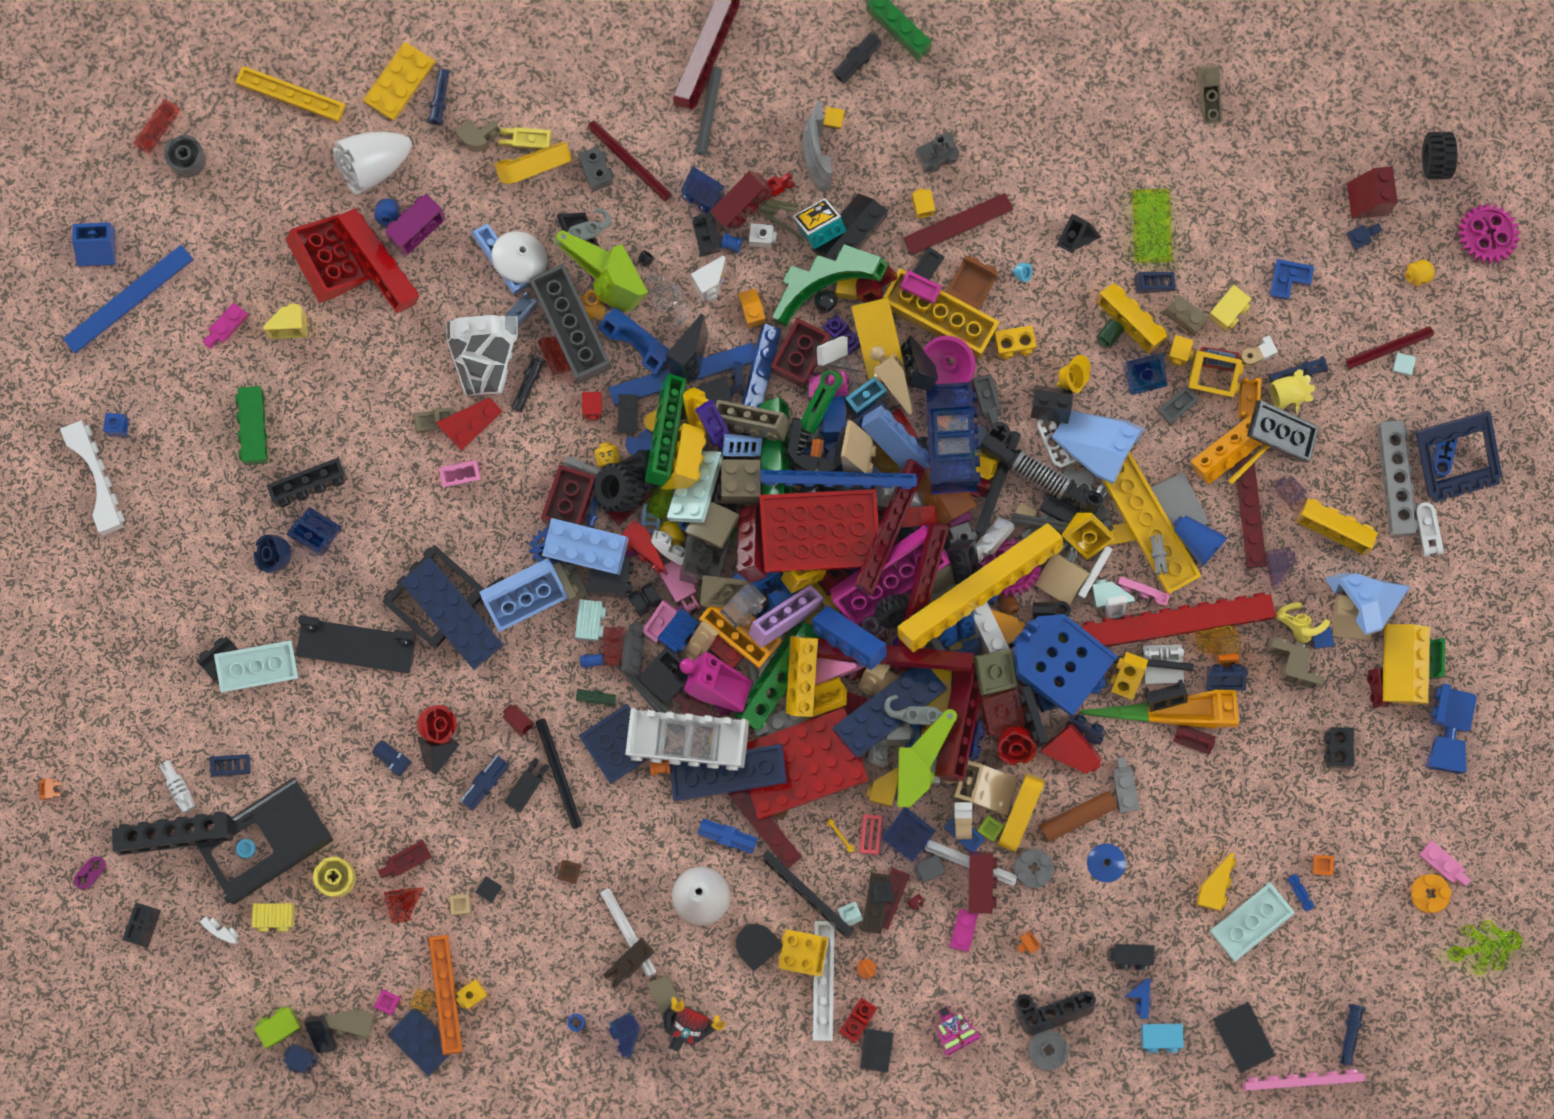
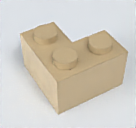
M878 664L872 670L866 668L857 688L861 689L865 694L875 696L899 676L889 671L891 665Z

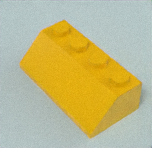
M1113 283L1100 292L1096 303L1112 319L1119 322L1124 327L1125 332L1149 355L1166 340L1168 336L1166 330L1161 325H1157L1152 321V316L1146 311L1143 312L1139 308L1138 302L1133 298L1130 299L1121 286H1116Z
M1308 498L1305 501L1295 522L1364 556L1372 550L1378 534L1372 526L1368 524L1362 525L1356 522L1357 520L1354 517L1348 515L1345 517L1339 514L1337 509L1321 505L1322 503L1317 499Z
M1385 624L1383 701L1406 705L1429 704L1430 627L1416 624Z

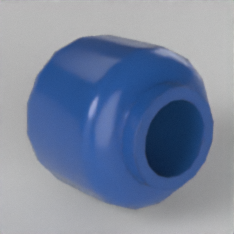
M381 199L375 207V220L382 226H388L392 221H397L400 211L399 205L392 199Z

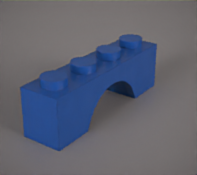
M615 308L604 316L598 330L611 340H621L634 346L641 354V364L657 375L668 366L666 354L669 349L618 308Z

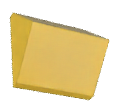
M1076 513L1062 533V536L1087 560L1117 540V537L1092 513Z

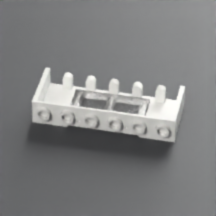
M631 708L625 755L631 757L633 761H642L643 758L650 759V762L661 763L662 760H668L669 764L673 765L688 762V766L693 767L707 764V768L719 769V766H726L727 770L738 771V768H744L749 721L746 719L735 720L728 717L714 718L706 715L703 717L694 716L693 714H675L673 712L661 713L653 710L639 711Z

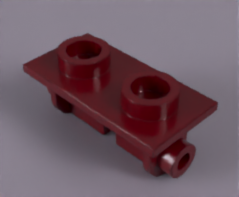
M1378 667L1368 670L1367 681L1370 684V701L1373 703V709L1390 707L1391 702L1383 701V668Z
M1178 725L1173 742L1210 755L1216 742V736L1185 725Z

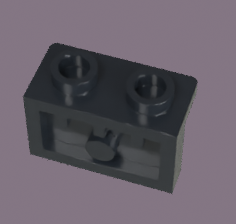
M227 636L221 637L215 641L213 648L202 652L196 662L215 681L218 678L214 654L239 649Z

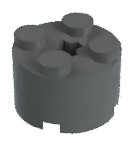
M179 135L175 139L172 138L165 146L164 155L166 162L176 175L185 178L195 177L205 167L206 154L194 137Z

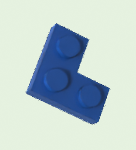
M1277 259L1269 297L1289 300L1292 283L1310 286L1314 266Z

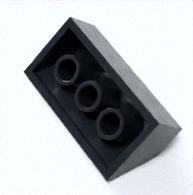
M858 193L840 214L846 232L815 249L811 248V250L819 256L836 261L843 245L860 249L887 218L888 210L873 198Z

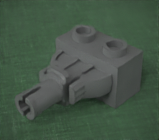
M950 133L946 135L939 134V137L936 136L931 142L916 148L915 154L924 172L930 171L934 173L943 164L951 165L955 163L959 157V150Z

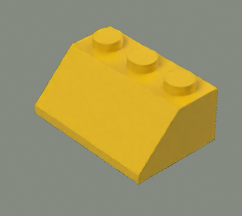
M686 423L678 429L671 476L661 489L690 488L695 482H698L700 478V471L698 470L703 460V454L701 453L706 443L704 429Z

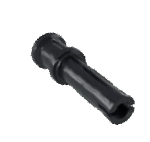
M535 355L530 356L529 366L524 370L525 377L511 406L512 409L519 412L523 411L535 381L540 378L539 373L547 362Z

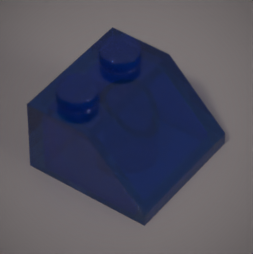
M692 166L682 186L681 195L684 201L689 204L695 203L699 206L698 209L701 212L707 214L725 196V190L722 184Z

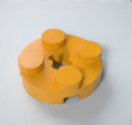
M1426 874L1420 876L1411 886L1412 902L1422 912H1439L1450 901L1451 889L1448 883L1438 875ZM1426 889H1434L1435 897H1430L1428 899L1426 897Z

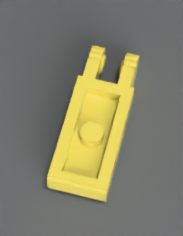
M501 128L499 130V134L503 136H513V140H499L498 145L540 150L551 145L552 132L550 130L528 128Z

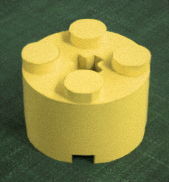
M328 857L322 860L315 868L313 881L317 889L324 895L339 898L352 891L356 882V873L353 866L346 860L339 857ZM334 873L339 875V878L336 879V882L334 880H331V877L334 876Z

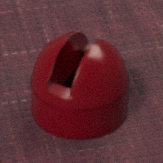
M917 894L914 898L907 901V904L911 909L919 910V906L923 907L924 901L922 896Z

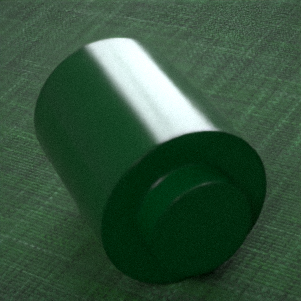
M1109 319L1097 334V343L1102 348H1111L1125 331L1124 327L1116 320Z

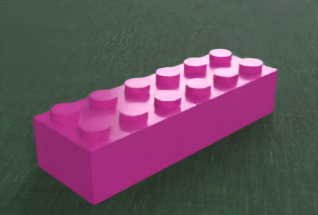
M925 525L892 547L873 595L867 596L854 586L861 569L830 589L832 601L847 619L858 625L875 614V606H878V602H882V598L886 599L888 595L893 596L894 593H897V595L901 593L903 595L913 588L928 530ZM944 548L938 571L950 563Z

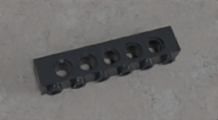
M223 811L214 812V815L208 816L206 814H197L193 818L182 816L171 821L159 819L156 823L139 822L138 825L134 826L122 824L119 825V828H112V849L119 856L233 841L232 817ZM214 824V828L211 831H207L208 826ZM195 826L194 832L188 834L189 829ZM176 829L175 834L169 836L170 831ZM157 831L156 836L150 839L151 834ZM138 834L137 839L131 842L133 835Z

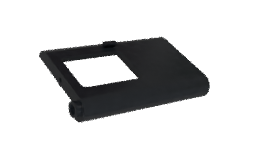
M295 777L232 816L233 836L253 823H257L271 845L273 854L233 880L227 881L211 853L214 848L224 842L197 845L223 889L224 893L222 896L228 904L232 903L235 905L334 841Z

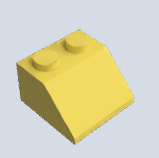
M288 304V306L281 307L263 326V330L270 339L308 337L307 314L299 304Z

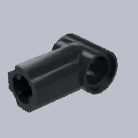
M1064 601L1058 603L1033 602L1032 617L1036 619L1038 616L1059 615L1056 611L1059 607L1065 608L1067 610L1066 616L1069 617L1071 608Z

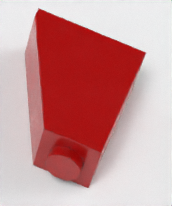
M1070 723L1041 749L1043 754L1085 774L1090 771L1093 773L1101 766L1102 757L1073 723Z

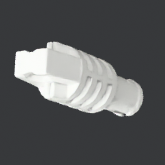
M170 760L160 764L159 768L167 780L166 786L174 801L183 812L193 809L195 804L182 776L177 775Z

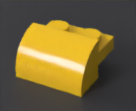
M693 387L683 394L686 421L689 425L704 429L695 409L709 400L706 399L705 392Z

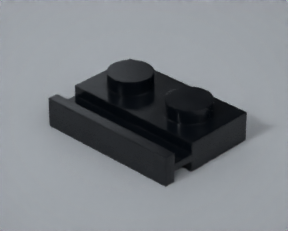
M865 1029L860 1068L888 1073L894 1033Z

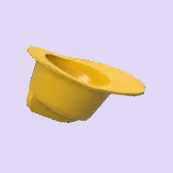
M1075 356L1069 364L1059 370L1057 387H1062L1064 390L1079 393L1090 378L1091 365L1086 356Z

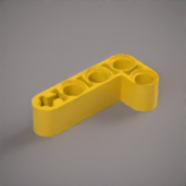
M564 141L514 160L504 159L498 161L494 165L499 181L505 184H512L572 161L568 144Z
M1026 772L1020 791L998 841V846L1016 853L1044 786V779Z

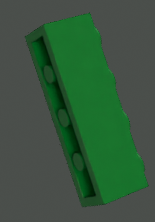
M869 0L866 3V11L917 61L931 49L932 41L890 0Z
M261 386L238 388V394H235L236 405H239V412L236 413L237 423L240 424V431L237 432L238 441L241 442L239 460L245 466L268 464L264 390Z

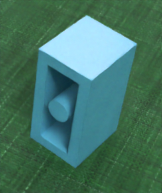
M874 376L847 396L845 404L855 417L858 418L887 396V389Z
M1142 1024V1049H1147V1053H1158L1160 1048H1166V1052H1178V1048H1184L1183 1024Z

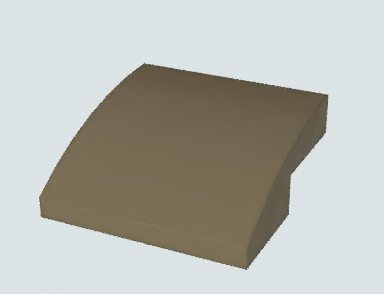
M710 502L704 523L690 522L685 532L689 536L704 540L708 545L722 549L740 516L725 507Z

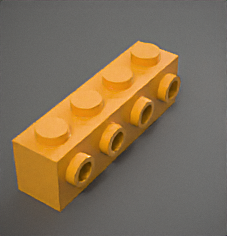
M1248 416L1190 461L1194 472L1208 485L1263 444L1247 437L1252 417Z

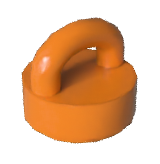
M870 959L861 960L857 965L858 975L865 979L874 976L876 972L875 963Z

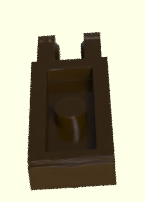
M640 938L603 976L606 979L610 978L618 970L622 975L611 984L613 988H616L638 970L655 951L644 938Z

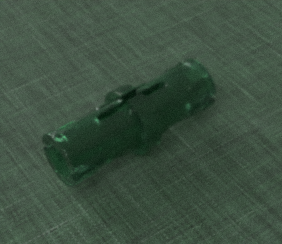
M578 688L576 701L614 707L616 694Z

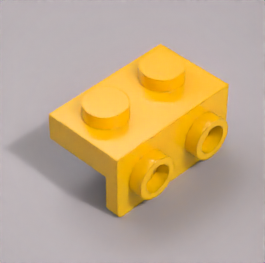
M839 677L815 684L813 717L846 705L847 689Z

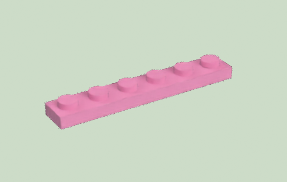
M1357 1069L1346 1070L1344 1075H1338V1071L1326 1072V1076H1318V1073H1306L1305 1078H1299L1298 1074L1286 1075L1287 1079L1280 1080L1279 1076H1267V1081H1259V1077L1247 1078V1082H1242L1243 1091L1361 1082L1365 1081L1364 1073H1358Z

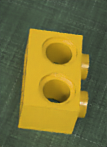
M1032 325L995 331L994 333L998 357L1010 359L1015 354L1029 356L1036 350ZM1025 338L1030 344L1022 345L1020 339ZM1007 341L1011 344V347L1003 348L1001 343Z
M827 570L784 572L781 580L792 594L806 588L810 584L812 585L823 580Z
M1129 652L1125 653L1124 658H1119L1116 666L1119 670L1117 674L1113 673L1110 684L1113 685L1111 692L1133 700L1146 670L1148 660Z

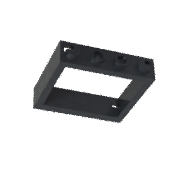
M434 545L432 548H427L423 553L424 557L410 567L411 571L406 576L427 559H433L437 555L476 589L466 600L474 608L481 601L482 597L479 592L484 590V588L437 546ZM403 575L397 581V586L394 590H389L384 595L383 603L436 650L446 639L441 630L439 629L431 638L392 603L405 589L400 582L406 577Z

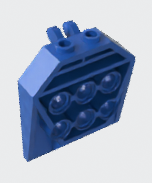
M1065 614L1038 616L1034 621L1030 619L1022 632L1012 642L1014 644L1012 655L1016 678L1027 686L1030 685L1031 689L1070 716L1075 714L1118 657ZM1058 636L1064 637L1065 643H1061L1058 640ZM1047 650L1053 652L1054 658L1047 655ZM1076 650H1080L1083 653V658L1078 657ZM1035 665H1040L1043 672H1038ZM1065 665L1071 666L1072 672H1068L1065 669ZM1054 679L1061 682V687H1057L1054 684Z

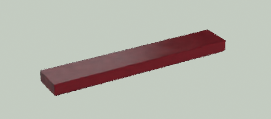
M1003 193L908 235L903 240L912 256L928 247H932L1013 211V207L1006 193Z

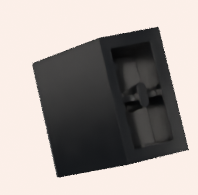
M666 647L650 663L638 680L660 701L667 705L686 685L689 674H685L680 670V662L682 660Z

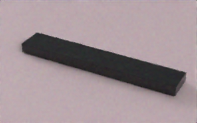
M768 850L763 854V862L846 939L853 935V929Z

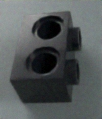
M957 539L949 548L954 583L960 584L980 570L975 539Z
M1328 728L1327 732L1324 733V743L1327 744V751L1324 752V762L1328 763V768H1353L1354 728ZM1336 733L1343 737L1342 743L1335 741L1334 735ZM1335 753H1340L1343 756L1341 763L1335 760Z

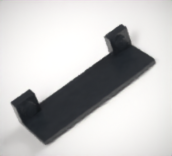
M299 615L298 623L301 625L296 656L410 673L417 637L414 632L401 630L389 632L324 622L317 617Z

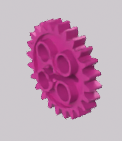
M1489 203L1484 208L1481 204H1479L1477 209L1473 207L1470 210L1471 213L1467 211L1465 214L1466 218H1462L1460 221L1462 224L1458 226L1461 232L1457 234L1458 237H1463L1459 241V244H1465L1462 250H1469L1467 256L1473 254L1474 261L1479 257L1481 263L1487 259L1488 264H1491L1493 259L1498 263L1500 258L1505 260L1507 255L1510 256L1513 253L1512 250L1517 248L1515 243H1518L1520 240L1515 236L1519 235L1520 231L1515 230L1519 226L1517 223L1513 224L1515 217H1508L1510 211L1504 213V207L1498 210L1497 204L1490 208ZM1491 219L1496 220L1498 226L1493 225ZM1473 224L1480 226L1481 230H1475ZM1497 237H1502L1504 239V243H1500L1497 240ZM1479 242H1484L1487 248H1482Z
M1014 538L1011 539V542H1007L1006 539L993 555L989 554L979 563L980 569L1022 540L1020 539L1015 543ZM1040 565L1032 569L1028 575L1022 576L1015 584L1009 585L1002 590L1001 593H1004V597L1007 598L1008 593H1011L1012 597L1015 598L1016 592L1022 596V590L1029 592V586L1035 587L1034 581L1039 580L1037 574H1040V568H1038Z

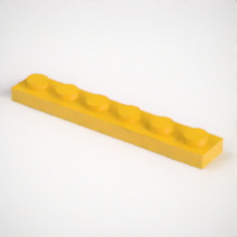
M245 66L241 67L235 81L236 85L338 123L346 108L345 103Z

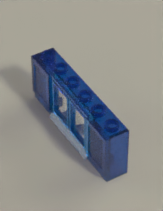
M972 382L934 384L930 392L926 391L931 494L978 491L977 484L981 483V474L976 469V467H980V456L976 455V451L979 450V439H975V434H978V423H974V418H978L977 406L973 407V402H977L976 390H972Z

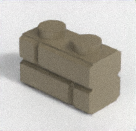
M1180 295L1175 298L1165 312L1166 316L1185 330H1189L1188 332L1194 337L1209 318Z

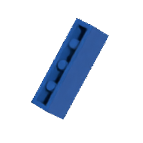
M825 607L812 619L813 632L816 636L822 637L831 646L837 647L846 656L855 659L861 666L872 670L887 657L886 644L831 607Z

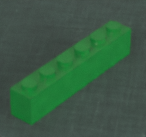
M780 397L760 403V408L784 413L790 422L789 404ZM790 430L784 441H772L762 437L760 463L762 470H792L791 462L786 456ZM761 482L763 495L792 493V486L784 485V483L765 485L764 482Z

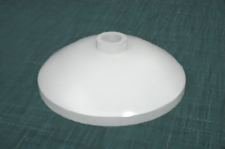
M518 231L506 233L498 238L491 254L492 262L497 272L505 279L521 284L530 283V278L543 273L548 262L547 252L542 243L534 236Z

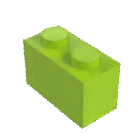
M283 1006L274 1012L275 1015L273 1017H265L257 1022L258 1026L254 1029L265 1049L273 1047L303 1028L291 1007L285 1008Z

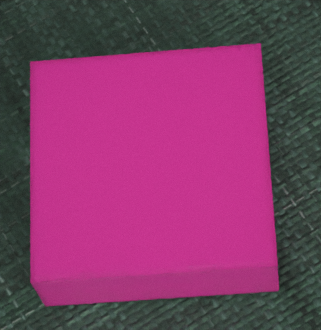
M382 989L374 1008L392 1016L401 997Z

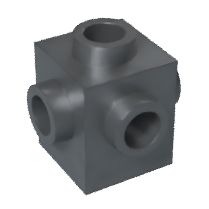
M968 522L949 529L951 537L948 539L951 546L960 537L978 540L975 530L970 529Z

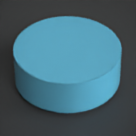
M242 839L236 845V853L241 858H251L256 852L255 843L249 839Z

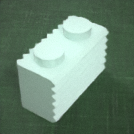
M579 599L575 631L576 640L599 642V637L603 638L604 626H601V619H605L606 607H603L601 601Z

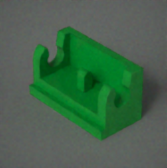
M1430 638L1429 679H1441L1445 677V638L1435 640Z

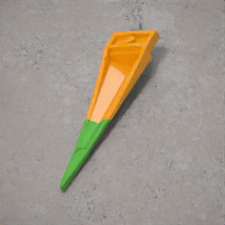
M1217 689L1188 695V703L1150 712L1147 703L1080 711L1082 715L1214 729H1218V727H1238L1239 725L1236 690Z

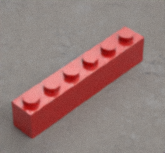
M354 208L337 216L333 227L394 311L398 314L415 305L419 298L417 289L411 285L406 274L400 270L396 260L389 255L385 245L379 241L374 230L365 222L363 215Z

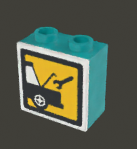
M826 199L793 216L800 234L813 249L846 232L841 216Z

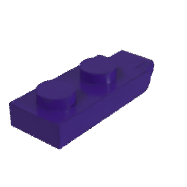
M710 399L696 408L695 411L710 441L721 450L724 434L730 433L714 401Z

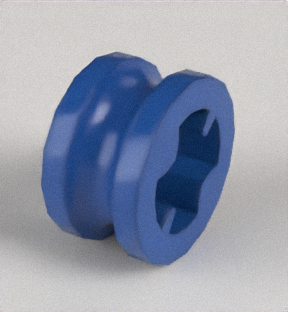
M572 1014L567 1020L568 1028L575 1032L581 1031L585 1026L584 1017L580 1014ZM574 1017L582 1021V1024H579V1028L571 1025V1020L574 1021Z

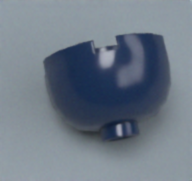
M263 535L256 541L257 552H254V560L259 570L265 571V573H275L287 567L291 559V549L284 538L277 535Z

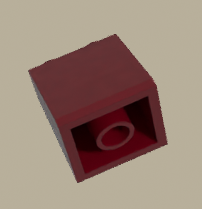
M1393 166L1373 168L1347 183L1351 219L1389 216L1398 203Z

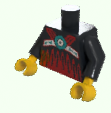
M672 997V1004L663 1013L665 1032L673 1037L669 1048L676 1052L680 1051L684 1042L694 1046L714 1031L725 1028V1020L719 1022V1015L714 1016V1020L711 1021L712 1019L684 1006L683 999L677 1002L676 997Z

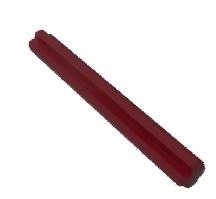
M1426 327L1348 358L1345 361L1346 367L1348 369L1355 368L1428 339L1434 335L1433 329Z

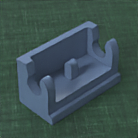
M525 292L505 316H517L519 328L537 309L538 303Z

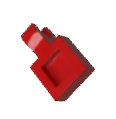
M786 173L780 178L774 176L767 180L774 188L771 198L784 192V188L790 189L795 186V183L790 180L793 178L790 173Z

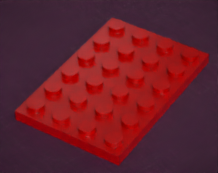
M876 489L759 495L764 573L862 568L879 528Z
M845 708L747 742L746 750L782 744L784 748L787 784L749 790L759 820L869 781L862 757L856 759L832 730L836 724L848 716Z

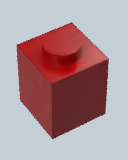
M582 392L583 418H587V421H598V418H602L601 392Z

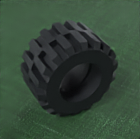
M1428 132L1422 147V166L1426 178L1452 179L1456 171L1458 157L1457 142L1453 132Z
M606 464V466L601 468V471H598L596 474L597 479L595 478L594 480L595 486H593V491H595V499H598L597 504L607 511L624 513L633 511L634 507H638L639 501L643 499L642 493H644L645 489H643L644 481H642V474H639V470L632 465Z

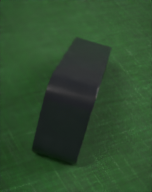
M1083 991L1037 1008L1031 996L1021 994L1016 998L1015 1013L1023 1031L1032 1036L1092 1014L1095 1008L1096 997L1090 991ZM1026 1004L1029 1007L1021 1008L1019 1005ZM1064 1008H1071L1073 1011L1066 1012ZM1051 1014L1055 1018L1048 1019L1046 1015ZM1034 1021L1036 1025L1031 1026L1027 1022Z

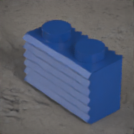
M681 608L657 639L675 654L679 651L682 653L688 645V639L694 635L700 623Z

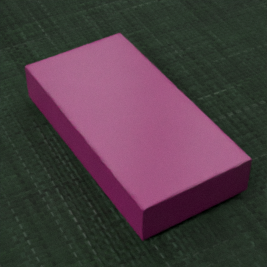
M908 270L900 285V289L934 304L942 286Z

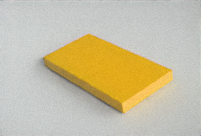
M889 297L851 306L868 380L874 377V368L880 363L873 360L870 356V351L874 346L883 347L886 358L894 352L904 365Z

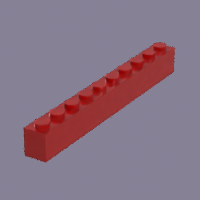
M1265 592L1254 594V597L1246 598V595L1235 597L1233 601L1219 599L1216 600L1215 604L1201 602L1197 604V607L1190 608L1189 605L1179 606L1178 610L1173 611L1170 608H1165L1155 614H1152V611L1140 613V616L1133 617L1132 614L1121 616L1120 620L1106 618L1102 620V623L1096 624L1095 621L1084 622V626H1081V628L1105 647H1112L1272 620L1276 616L1271 594L1265 595Z

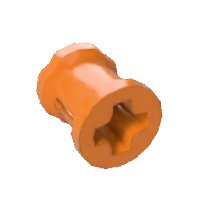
M662 760L661 763L650 762L651 776L658 773L670 774L669 761Z

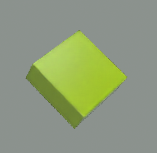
M988 815L977 832L994 842L1004 825Z

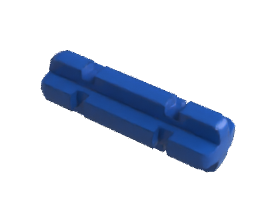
M1294 874L1288 877L1287 881L1290 886H1293L1292 889L1299 902L1303 903L1302 907L1304 910L1309 911L1313 909L1315 905L1309 899L1310 896L1303 884H1300L1298 875Z

